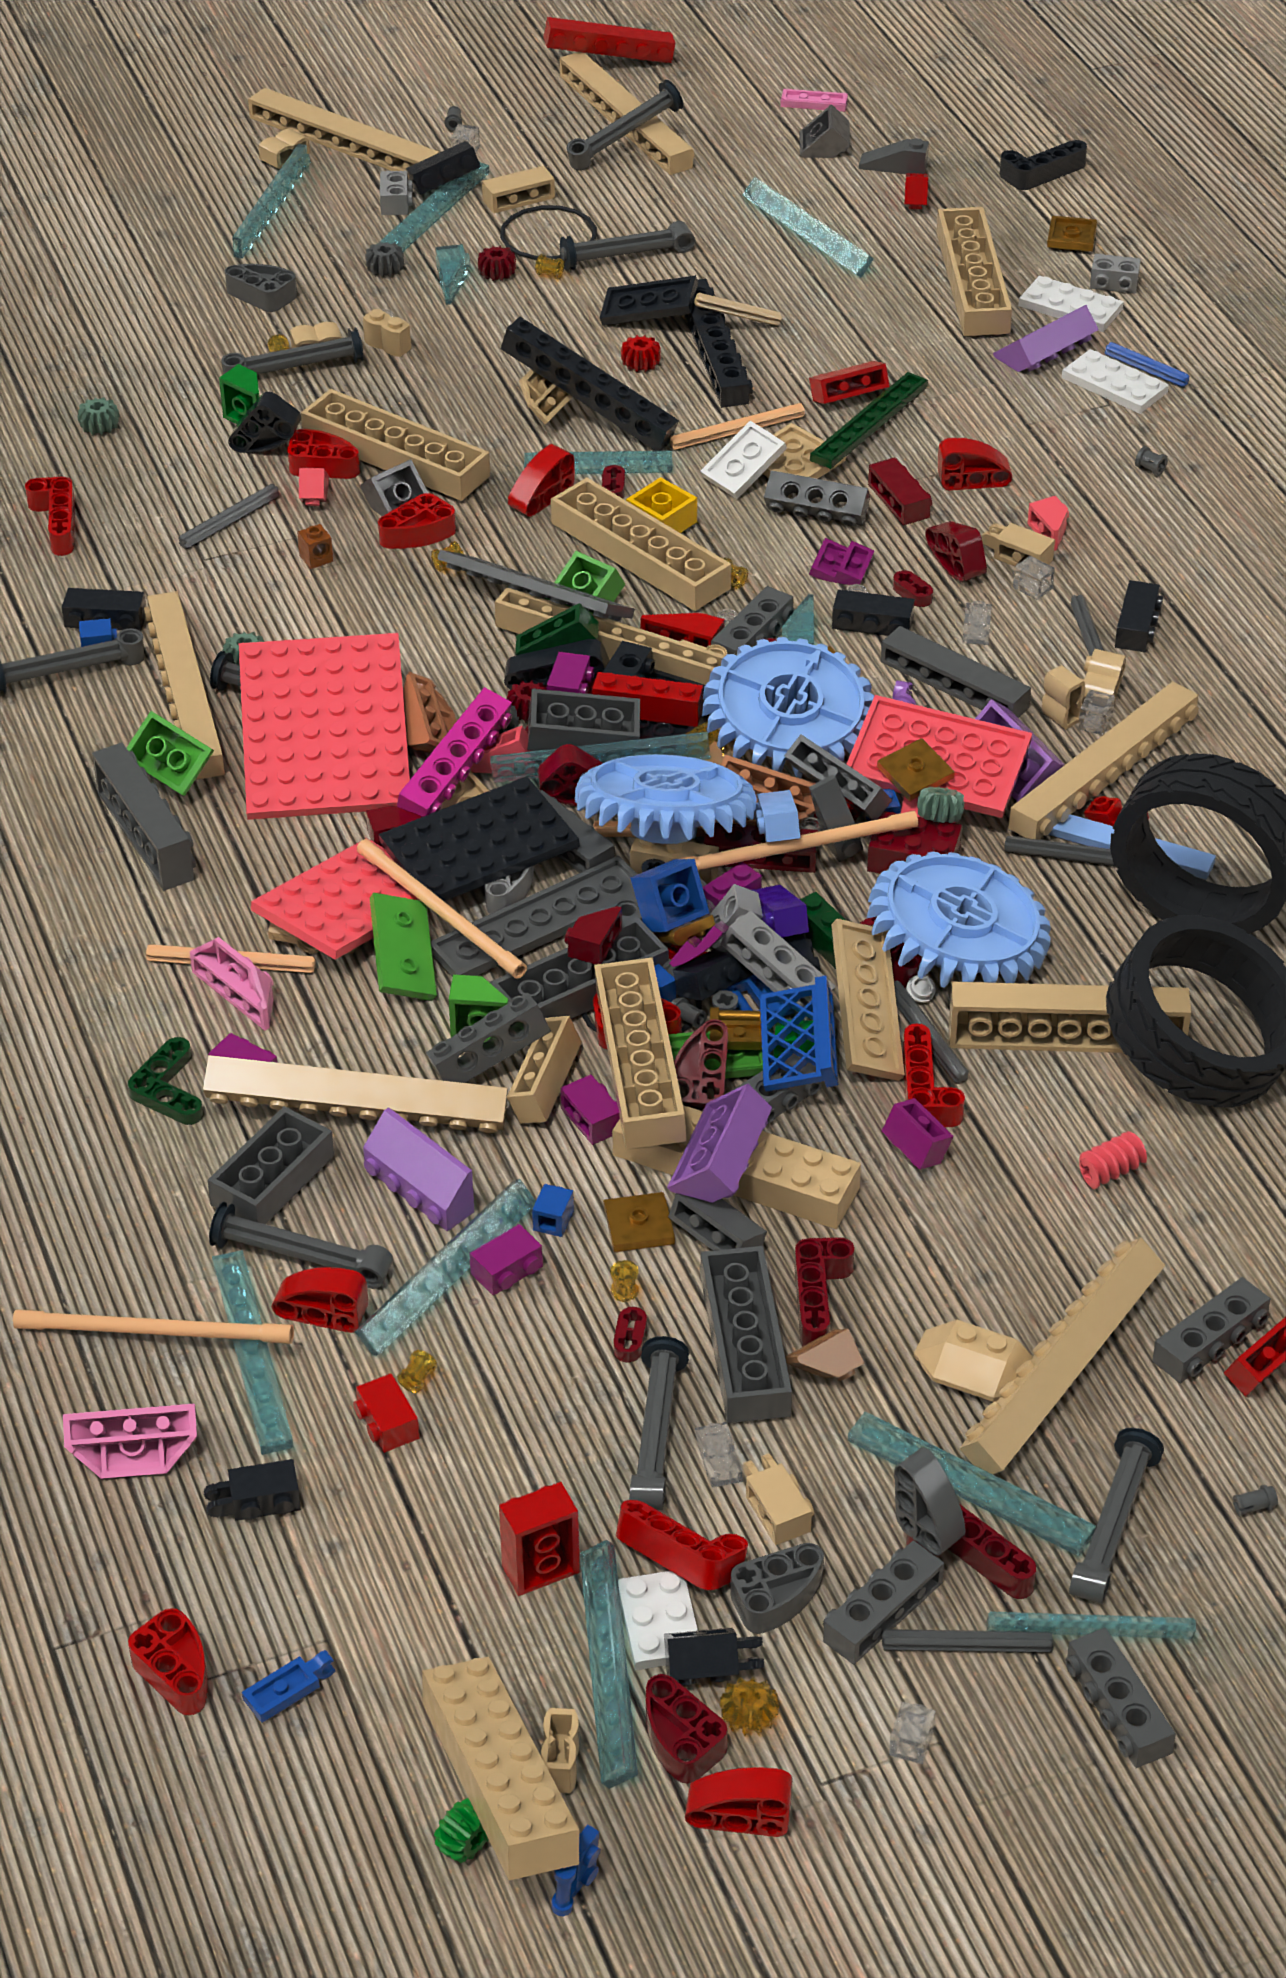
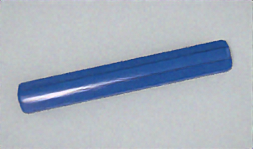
M1113 342L1106 346L1105 354L1109 357L1180 387H1185L1189 383L1190 376L1185 372Z

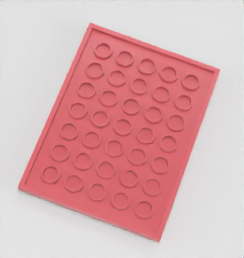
M398 633L239 643L247 820L366 812V810L391 805L397 807L399 793L410 780Z

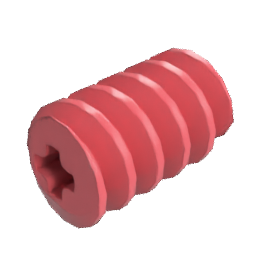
M1127 1131L1123 1132L1120 1136L1113 1137L1110 1141L1094 1146L1091 1150L1082 1152L1079 1158V1167L1087 1185L1092 1189H1097L1100 1183L1107 1184L1110 1178L1115 1180L1118 1179L1120 1174H1128L1129 1168L1131 1170L1138 1169L1139 1162L1147 1163V1153L1141 1139L1136 1134Z

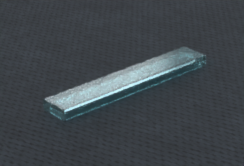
M672 451L569 452L574 455L575 474H603L604 468L610 465L623 467L625 473L672 472ZM539 452L524 453V468Z
M990 1612L986 1619V1631L1051 1632L1052 1635L1085 1636L1106 1627L1112 1637L1192 1639L1196 1632V1620L1194 1618Z

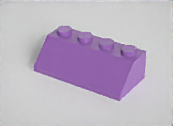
M1084 305L994 352L993 355L996 359L1017 372L1026 368L1030 372L1042 366L1041 360L1044 359L1047 363L1059 357L1058 351L1061 350L1064 354L1076 348L1075 342L1078 341L1079 345L1091 340L1090 334L1099 329L1087 305Z
M993 699L989 701L975 718L1032 733L1029 749L1011 795L1017 802L1065 765L1011 710Z
M749 1084L708 1102L667 1188L673 1193L712 1203L724 1197L729 1198L733 1196L739 1188L738 1183L742 1174L749 1166L748 1160L759 1144L758 1138L768 1124L767 1118L772 1107Z
M389 1107L385 1109L363 1147L366 1171L371 1176H376L383 1181L389 1190L397 1192L405 1198L411 1207L417 1208L427 1215L433 1224H438L448 1232L474 1213L472 1170Z

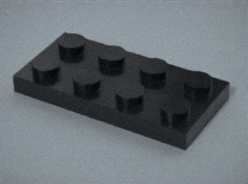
M695 275L609 287L602 307L600 321L602 325H615L624 322H637L646 319L690 314L698 287L697 277Z

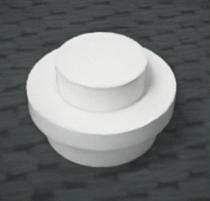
M918 975L913 976L906 986V990L917 1003L929 1002L936 991L933 980L928 976L922 979Z

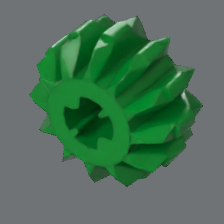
M469 1798L462 1800V1802H456L450 1811L447 1810L445 1817L439 1820L440 1826L434 1833L436 1837L435 1845L445 1856L459 1863H463L467 1859H473L479 1850L482 1851L485 1842L489 1841Z

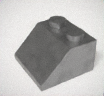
M831 104L799 131L800 155L803 158H834L839 153H844L850 146L849 120Z
M411 459L371 477L360 485L370 507L380 516H384L418 495L428 493Z

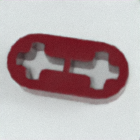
M619 465L607 466L603 470L602 487L622 499L624 498L625 470Z
M902 570L894 574L893 590L903 598L915 599L914 606L926 607L932 604L933 588L931 585L911 571Z
M639 1307L624 1308L618 1316L613 1343L614 1355L621 1362H634L642 1354V1346L647 1331V1315ZM631 1320H635L634 1328H629ZM627 1340L632 1341L629 1349H625Z

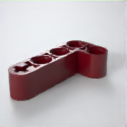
M806 1238L796 1244L794 1272L802 1347L829 1333L830 1317L826 1280L844 1279L853 1273L855 1247L846 1238Z
M960 1504L965 1523V1536L950 1546L948 1550L1012 1598L1025 1599L1031 1596L1034 1591L1037 1567L1035 1561ZM908 1534L906 1538V1546L914 1540L913 1537L911 1538Z

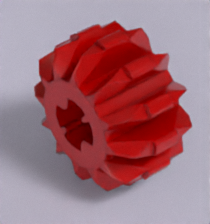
M636 335L635 338L629 337L627 341L622 343L621 360L623 365L627 366V369H635L636 372L639 370L646 372L647 369L653 370L656 365H659L661 347L654 337L647 338L646 335L643 337Z

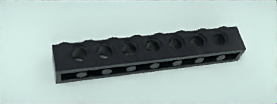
M698 279L696 295L697 293L715 296L714 289L709 287L707 279ZM693 303L691 313L684 316L720 407L749 404V394L753 393L752 381L747 379V370L745 366H742L740 353H736V343L734 339H731L729 326H725L724 313L696 307L695 303Z
M521 316L507 327L501 350L658 453L670 443V437L675 433L679 422L678 419Z

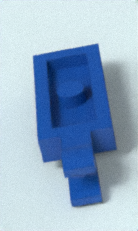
M326 1650L321 1651L306 1663L299 1656L242 1691L243 1701L258 1720L263 1723L320 1687L319 1679H326L335 1673V1669L331 1665L334 1660Z

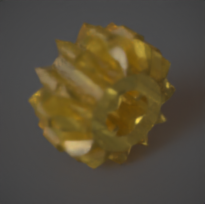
M754 1675L750 1681H745L739 1676L737 1685L728 1683L725 1693L720 1697L722 1719L725 1722H729L732 1732L741 1728L744 1736L751 1730H754L760 1736L763 1727L771 1729L774 1724V1718H777L779 1714L776 1690L770 1689L767 1680L757 1683Z

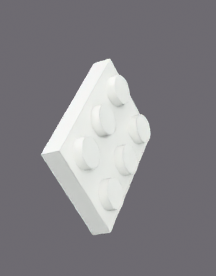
M749 421L700 472L703 478L738 499L787 447L785 442L752 421Z
M672 1571L617 1579V1590L635 1670L666 1666L664 1633L698 1631L686 1580Z

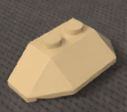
M532 369L519 380L528 407L544 424L548 423L573 397Z
M954 1320L925 1330L914 1351V1358L920 1362L922 1368L932 1381L992 1402L998 1401L1001 1397L999 1394L1000 1390L1007 1383L1014 1381L1018 1377L1016 1370L1033 1357L1017 1339L960 1320Z

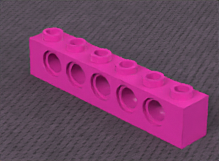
M484 687L401 790L398 796L397 807L423 817L441 810L444 800H450L455 793L456 785L459 781L464 782L471 770L470 767L474 763L478 764L481 761L485 748L488 745L491 747L495 743L500 729H506L512 719V714H510L512 702Z

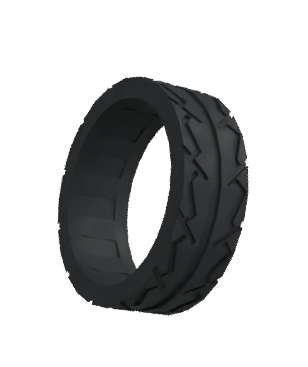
M1198 753L1169 757L1152 766L1140 777L1112 828L1114 829V834L1111 833L1110 851L1114 866L1118 868L1116 871L1124 886L1135 899L1142 902V906L1162 920L1179 915H1201L1202 918L1208 916L1227 921L1245 930L1247 934L1260 930L1279 915L1286 902V794L1282 789L1276 788L1277 785L1261 772L1241 762L1235 763V760L1214 754ZM1187 804L1204 807L1224 815L1248 832L1261 847L1269 863L1272 878L1264 883L1248 887H1230L1214 884L1194 876L1170 859L1158 845L1150 829L1147 812L1165 805Z
M1179 915L1161 920L1145 931L1113 975L1114 981L1109 984L1106 994L1107 1014L1110 1016L1108 1021L1113 1036L1124 1054L1130 1057L1129 1060L1145 1077L1160 1088L1167 1089L1169 1093L1187 1102L1207 1107L1213 1105V1107L1233 1108L1251 1103L1267 1093L1286 1069V967L1283 964L1285 962L1268 945L1254 935L1247 934L1245 930L1227 921L1208 916L1202 918L1201 915ZM1158 966H1179L1194 969L1211 976L1227 986L1243 1001L1257 1021L1264 1040V1054L1256 1057H1238L1222 1054L1203 1046L1187 1036L1170 1020L1160 1007L1152 990L1149 969Z

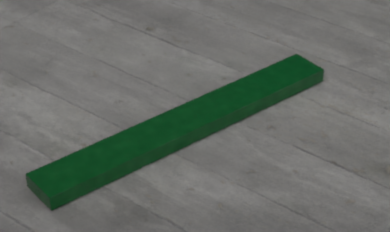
M907 372L811 452L810 461L832 469L925 390L928 380Z

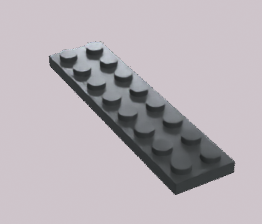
M440 549L438 560L447 562V568L457 571L462 570L467 572L466 574L479 578L484 577L487 578V581L501 585L505 584L508 585V588L527 591L530 595L540 598L545 597L557 604H566L573 607L580 603L588 612L600 618H609L616 621H621L622 617L633 618L634 608L466 554Z
M618 855L472 922V924L503 949L518 957L565 935L568 928L574 926L578 917L594 913L634 893L630 877L638 874ZM454 930L431 941L432 955L452 977L453 974L477 976L498 966V963L458 930Z

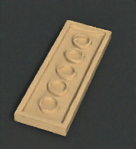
M836 919L831 926L846 1068L848 1071L900 1081L905 1073L890 949L885 952L882 950L888 930L872 935V926Z

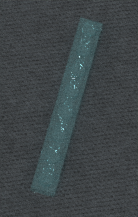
M297 145L233 235L234 257L243 258L247 251L251 250L254 241L260 237L261 231L268 225L273 214H276L278 207L285 201L289 191H292L294 184L301 178L303 171L309 167L310 155L307 154V145Z
M479 161L480 168L441 185L380 242L397 243V246L402 247V252H404L490 173L489 165Z
M755 176L742 194L743 197L860 278L874 260L873 257Z
M708 732L577 746L603 763L627 756L652 754L686 756L702 760L711 759ZM557 749L490 756L494 783L514 781L526 776L529 779L538 778V767Z
M521 1179L511 1182L354 1331L372 1356L380 1355L470 1268L469 1253L510 1230L534 1207L536 1200Z
M243 1250L212 1256L227 1322L262 1324ZM232 1339L261 1455L294 1448L268 1344L259 1340Z
M864 1412L848 1432L849 1442L895 1465L900 1464L921 1447L928 1449L942 1466L957 1496L1077 1556H1080L1093 1537L1096 1525L872 1414Z
M605 1540L581 1552L580 1562L601 1783L610 1789L637 1776L638 1769L615 1545Z

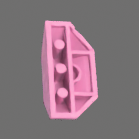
M219 937L191 950L192 973L264 1031L269 1029L273 1006V980L271 976L265 971L262 972L248 957L242 956Z
M195 1404L63 1414L64 1447L101 1479L167 1474L197 1438Z

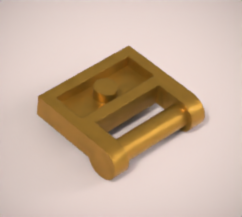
M704 915L669 931L653 932V934L661 942L682 946L688 940V937H701L705 935L706 930L715 925L713 915Z
M710 1007V1020H721L727 1026V1050H762L760 1011L719 1010V1007ZM718 1030L710 1031V1041H719L723 1037Z

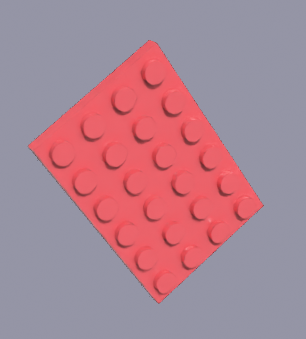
M878 695L874 696L847 761L848 766L882 789H892L895 792L901 793L877 768V761L923 738L955 771L954 779L939 787L957 790L962 793L965 802L964 809L1003 818L1029 749L1032 733Z
M370 840V841H371L372 843H374L377 847H379L382 851H384V853H385L386 856H388L391 860H393V859L390 857V855L387 853V851H386L383 847H381L380 845L376 844L374 841ZM358 842L252 900L251 911L336 960L374 938L370 908V897L373 892L413 900L419 899L378 866L373 865L357 852V846L360 843Z

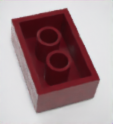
M884 811L878 819L888 818L898 813ZM917 817L918 827L872 835L868 846L867 872L881 874L883 871L889 870V866L895 861L905 862L907 856L913 854L920 855L921 857L926 856L927 852H938L940 854L953 852L959 854L962 825L949 822H933L932 820Z

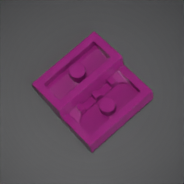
M825 538L808 575L834 583L860 584L874 550L854 541H851L849 547H845Z
M721 921L711 928L702 941L696 936L687 940L669 964L675 967L702 954L726 934L729 926Z

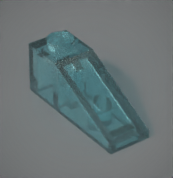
M463 244L435 247L436 267L446 305L452 303L467 277L466 267H470L469 253H465Z
M808 594L782 626V637L788 638L789 641H797L799 638L807 639L808 644L814 645V594Z

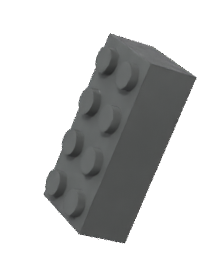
M532 689L528 717L527 750L554 752L562 745L572 744L591 756L622 758L637 755L640 738V699Z
M284 1106L207 1180L211 1206L217 1208L224 1201L228 1207L232 1203L235 1206V1216L266 1224L334 1157L332 1130Z

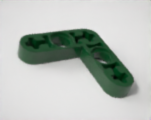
M182 1037L169 1039L128 1080V1091L132 1100L185 1125H193L201 1121L203 1118L202 1102L198 1097L168 1082L190 1061L191 1047L189 1041ZM159 1066L167 1068L164 1072L156 1073L152 1071L154 1068ZM162 1096L173 1097V1099L168 1102L158 1101V1099Z

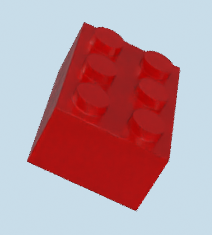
M562 1482L543 1486L537 1491L521 1497L511 1498L499 1505L502 1567L518 1596L580 1573L578 1510Z

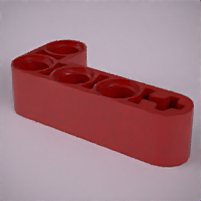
M62 476L28 480L25 483L28 508L36 512L49 511L48 531L52 553L58 556L70 554L74 550L75 497L72 480Z
M918 1023L907 1026L904 1031L903 1041L905 1101L915 1098L944 1127L960 1125L963 1122L965 1095L957 1088L934 1087L930 1029Z
M627 1500L621 1503L616 1537L621 1542L699 1588L716 1590L730 1583L732 1569L736 1565L745 1562L748 1541L740 1535L724 1534L709 1541L642 1501Z

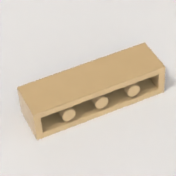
M570 1016L545 1018L551 1032L534 1041L526 1054L507 1096L520 1124L547 1122L559 1095L560 1088L563 1086L582 1043Z

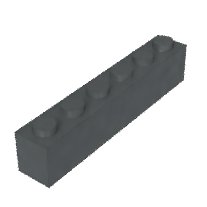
M899 626L881 643V663L978 709L983 710L989 701L993 699L1011 710L1019 718L1030 707V686Z

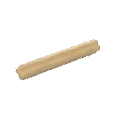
M697 293L694 300L696 307L774 326L780 325L782 320L780 312L703 293Z

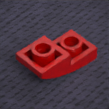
M1106 796L1095 797L1084 811V815L1092 821L1114 826L1122 810L1120 798H1108Z

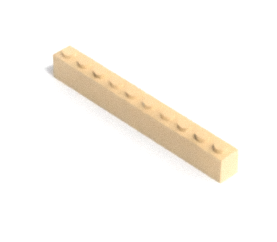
M576 52L560 57V77L611 123L642 104L584 52ZM657 116L626 134L634 144L669 175L693 168V148Z
M267 88L261 89L248 99L251 119L280 130L292 129L308 137L310 141L391 171H406L407 167L439 153V151Z
M506 588L495 601L496 627L520 634L571 607ZM591 614L599 622L598 640L604 645L610 660L622 641L651 647L652 659L655 660L654 669L706 685L709 682L710 673L714 667L721 666V660L725 657V655Z
M178 591L147 596L148 607H144L146 623L150 622L148 623L150 638H154L152 639L154 654H158L156 655L158 670H164L160 671L162 685L165 687L167 703H172L169 704L171 719H177L173 721V724L214 750L196 780L225 775L221 747Z
M1172 681L1011 806L1008 828L1025 838L1039 840L1044 835L1047 836L1055 825L1059 822H1065L1070 814L1077 809H1081L1092 797L1098 796L1107 785L1114 783L1121 774L1129 771L1140 759L1147 757L1150 751L1158 745H1162L1169 736L1177 733L1188 721H1192L1199 710L1197 706L1199 694Z
M208 1055L203 1087L206 1098H210L211 1102L226 1104L228 1100L239 1101L240 1105L246 1107H257L258 1104L270 1105L269 1107L272 1109L280 1110L285 1106L287 1108H299L301 1112L315 1114L318 1110L329 1111L330 1115L337 1117H346L347 1113L358 1114L360 1118L366 1120H376L389 1107L406 1121H419V1124L423 1126L434 1127L437 1126V1123L449 1124L450 1128L465 1130L467 1126L478 1127L479 1131L485 1133H496L497 1130H504L508 1101V1089L505 1087Z
M1142 1237L1132 1242L1125 1240L1113 1250L1115 1256L1101 1265L1097 1270L1098 1277L1082 1288V1297L1072 1302L1065 1310L1067 1313L1065 1318L1056 1322L1049 1329L1051 1335L1033 1349L1034 1356L1032 1359L1024 1362L1016 1370L1018 1377L1014 1381L1007 1383L1000 1390L999 1394L1001 1397L983 1411L982 1415L984 1418L982 1421L973 1425L966 1432L965 1436L967 1439L959 1449L984 1478L1005 1469L1164 1268L1165 1264Z

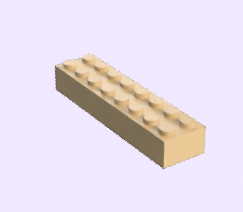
M984 208L938 209L936 233L963 336L976 337L978 335L1010 334L1012 308Z
M329 389L301 412L302 429L324 431L341 437L358 449L359 460L384 470H389L411 459L426 487L462 501L490 477V456L488 451L333 389Z
M586 477L551 498L552 524L692 610L697 611L731 589V563Z
M653 957L594 965L598 1002L625 1148L634 1149L686 1142L685 1113Z
M952 982L949 1014V1046L951 1048L1124 1053L1114 1038L1108 1021L1110 1016L1107 1014L1106 994L1109 986ZM1152 987L1162 1010L1188 1036L1191 1018L1189 988Z
M683 1105L686 1142L634 1149L625 1148L621 1121L619 1119L612 1130L613 1156L673 1175L703 1111ZM762 1131L758 1138L759 1144L748 1160L749 1166L742 1174L738 1183L739 1188L734 1196L837 1229L860 1189L861 1163Z
M489 1656L423 1670V1705L508 1880L579 1865V1828Z

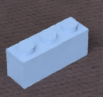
M784 790L757 794L758 803H756L754 818L759 834L765 835L766 842L800 839L798 811L791 791Z

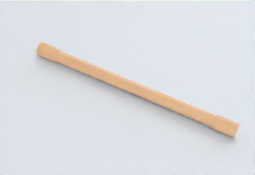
M915 811L891 815L888 818L800 835V839L766 842L681 859H695L699 872L704 869L879 833L918 827V818Z
M364 839L358 844L357 852L373 865L378 866L493 958L510 975L519 979L526 973L527 965L511 952L503 949L401 868L374 843Z
M18 1309L13 1314V1326L16 1329L81 1330L259 1340L266 1343L292 1344L294 1339V1326L290 1324H243L46 1313L44 1311Z

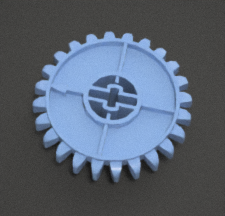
M778 637L777 641L773 642L760 639L757 640L754 647L749 645L738 647L737 656L727 654L722 658L721 666L714 667L710 673L709 682L704 687L703 699L705 701L703 703L702 716L711 714L707 724L708 733L722 727L719 731L717 742L719 749L736 738L733 757L740 759L750 748L753 750V764L761 766L766 756L772 757V770L781 772L785 760H787L784 755L800 734L844 762V748L851 754L875 695L871 693L872 686L869 680L860 677L861 669L858 665L847 664L844 654L841 652L833 654L828 651L827 645L822 643L817 645L808 644V640L802 638L797 639V641H789L786 637ZM793 767L795 777L801 779L803 773Z
M635 755L613 759L591 768L587 773L581 775L575 788L577 811L586 809V819H590L600 812L599 826L602 827L617 815V832L621 833L631 823L630 831L635 837L660 844L688 842L696 837L699 826L703 827L709 837H714L715 819L728 833L732 832L733 820L740 826L745 827L746 817L750 820L754 819L757 801L756 793L751 783L732 770L710 761L677 755Z
M927 852L926 856L923 857L916 854L909 855L905 862L895 861L889 866V870L883 871L878 876L868 899V903L871 904L867 918L877 917L872 928V935L889 930L882 950L885 952L903 942L904 946L898 960V965H905L919 954L922 956V960L918 970V977L924 978L934 965L940 967V985L944 988L952 979L955 971L961 972L962 982H974L976 974L981 973L984 982L996 983L1000 971L1005 983H1015L1018 970L1024 979L1028 981L1034 966L1040 970L1051 943L1049 936L1051 930L1050 921L1044 916L1046 911L1044 906L1040 902L1033 900L1035 893L1031 889L1023 887L1019 883L1020 879L1016 876L1002 871L1001 867L995 864H988L973 856H960V854L953 852L948 854Z

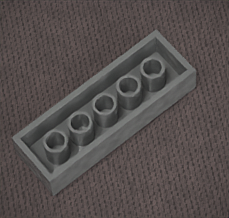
M123 742L92 752L98 795L162 890L165 891L193 881V868L196 867V862L190 849L193 847L192 837L188 831L184 832L179 817L171 813L167 800L165 798L161 799L156 784L154 782L150 783L145 768L139 767L133 751L129 752Z
M635 917L622 923V930L602 964L653 957L654 966L657 964L663 966L669 961V950L639 917ZM567 947L527 965L526 973L519 979L506 974L490 981V983L508 998V1003L513 998L528 992L539 1006L544 1018L570 1016L572 1019L594 1009L593 997L597 994L594 968L596 964L568 957Z
M763 1246L701 1252L700 1277L727 1423L791 1417L792 1389Z

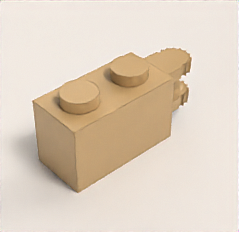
M993 523L989 527V532L985 531L981 535L983 544L994 549V559L1035 575H1039L1053 561L1055 539L1016 524L1010 523L1006 527Z
M769 1453L761 1456L763 1471L759 1472L751 1460L744 1462L746 1498L773 1543L778 1545L811 1532L814 1509L810 1500L803 1498L795 1476L788 1474L782 1463L777 1465Z

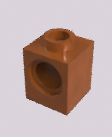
M321 524L297 531L299 556L310 569L333 562L332 538Z

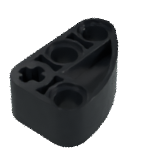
M265 392L236 424L228 439V444L234 451L240 453H257L277 448L294 435L301 421V414L277 394Z

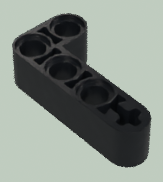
M1072 140L1028 158L1017 151H1004L1001 154L999 175L1018 190L1032 189L1083 169L1086 165L1087 144L1081 140Z
M586 639L520 654L507 660L504 684L510 690H512V685H520L521 681L530 683L533 680L534 684L543 683V685H547L558 652L589 655L590 667H594V680L598 672L604 671L610 659L604 645L597 639Z

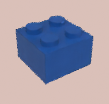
M674 859L630 877L643 923L652 932H666L710 913L695 859Z

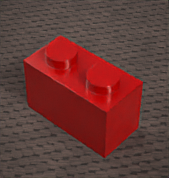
M392 1373L356 1387L357 1401L353 1402L355 1412L360 1420L365 1419L371 1441L373 1443L378 1442L384 1453L420 1439L418 1417Z

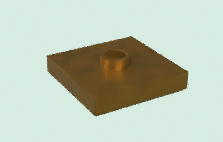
M1052 216L1047 247L1093 252L1097 220Z
M923 738L877 761V768L909 801L920 796L922 789L930 786L938 787L954 779L955 771Z
M664 1192L604 1200V1211L614 1252L675 1244L674 1231L671 1219L668 1218L669 1210Z

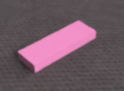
M783 89L781 107L825 110L832 104L838 111L845 112L848 94Z

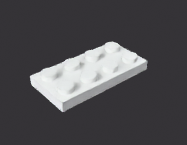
M1038 276L1020 296L1018 306L1059 319L1087 305L1099 329L1098 331L1104 332L1123 310L1124 301L1115 299L1112 296L1095 293L1092 290L1078 288L1069 283L1052 280L1049 277Z
M1091 349L1062 370L1063 379L1139 414L1167 394L1169 384Z

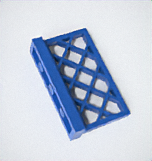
M827 976L815 977L814 985L761 994L760 1012L763 1084L765 1091L822 1081L825 1082L826 1087L838 1086L833 992ZM812 996V1000L805 1007L796 1003L801 997ZM779 1001L784 1003L775 1013L768 1009V1003ZM790 1008L799 1012L791 1021L783 1018V1015ZM805 1017L813 1020V1023L806 1030L797 1026ZM777 1022L785 1026L777 1035L769 1032ZM791 1031H794L800 1036L792 1044L783 1040ZM808 1039L815 1043V1045L805 1053L798 1048ZM777 1045L786 1049L778 1058L770 1055V1052ZM794 1053L801 1059L793 1067H790L784 1062ZM808 1062L816 1066V1072L802 1074L799 1072ZM778 1068L787 1072L782 1078L771 1080V1076Z

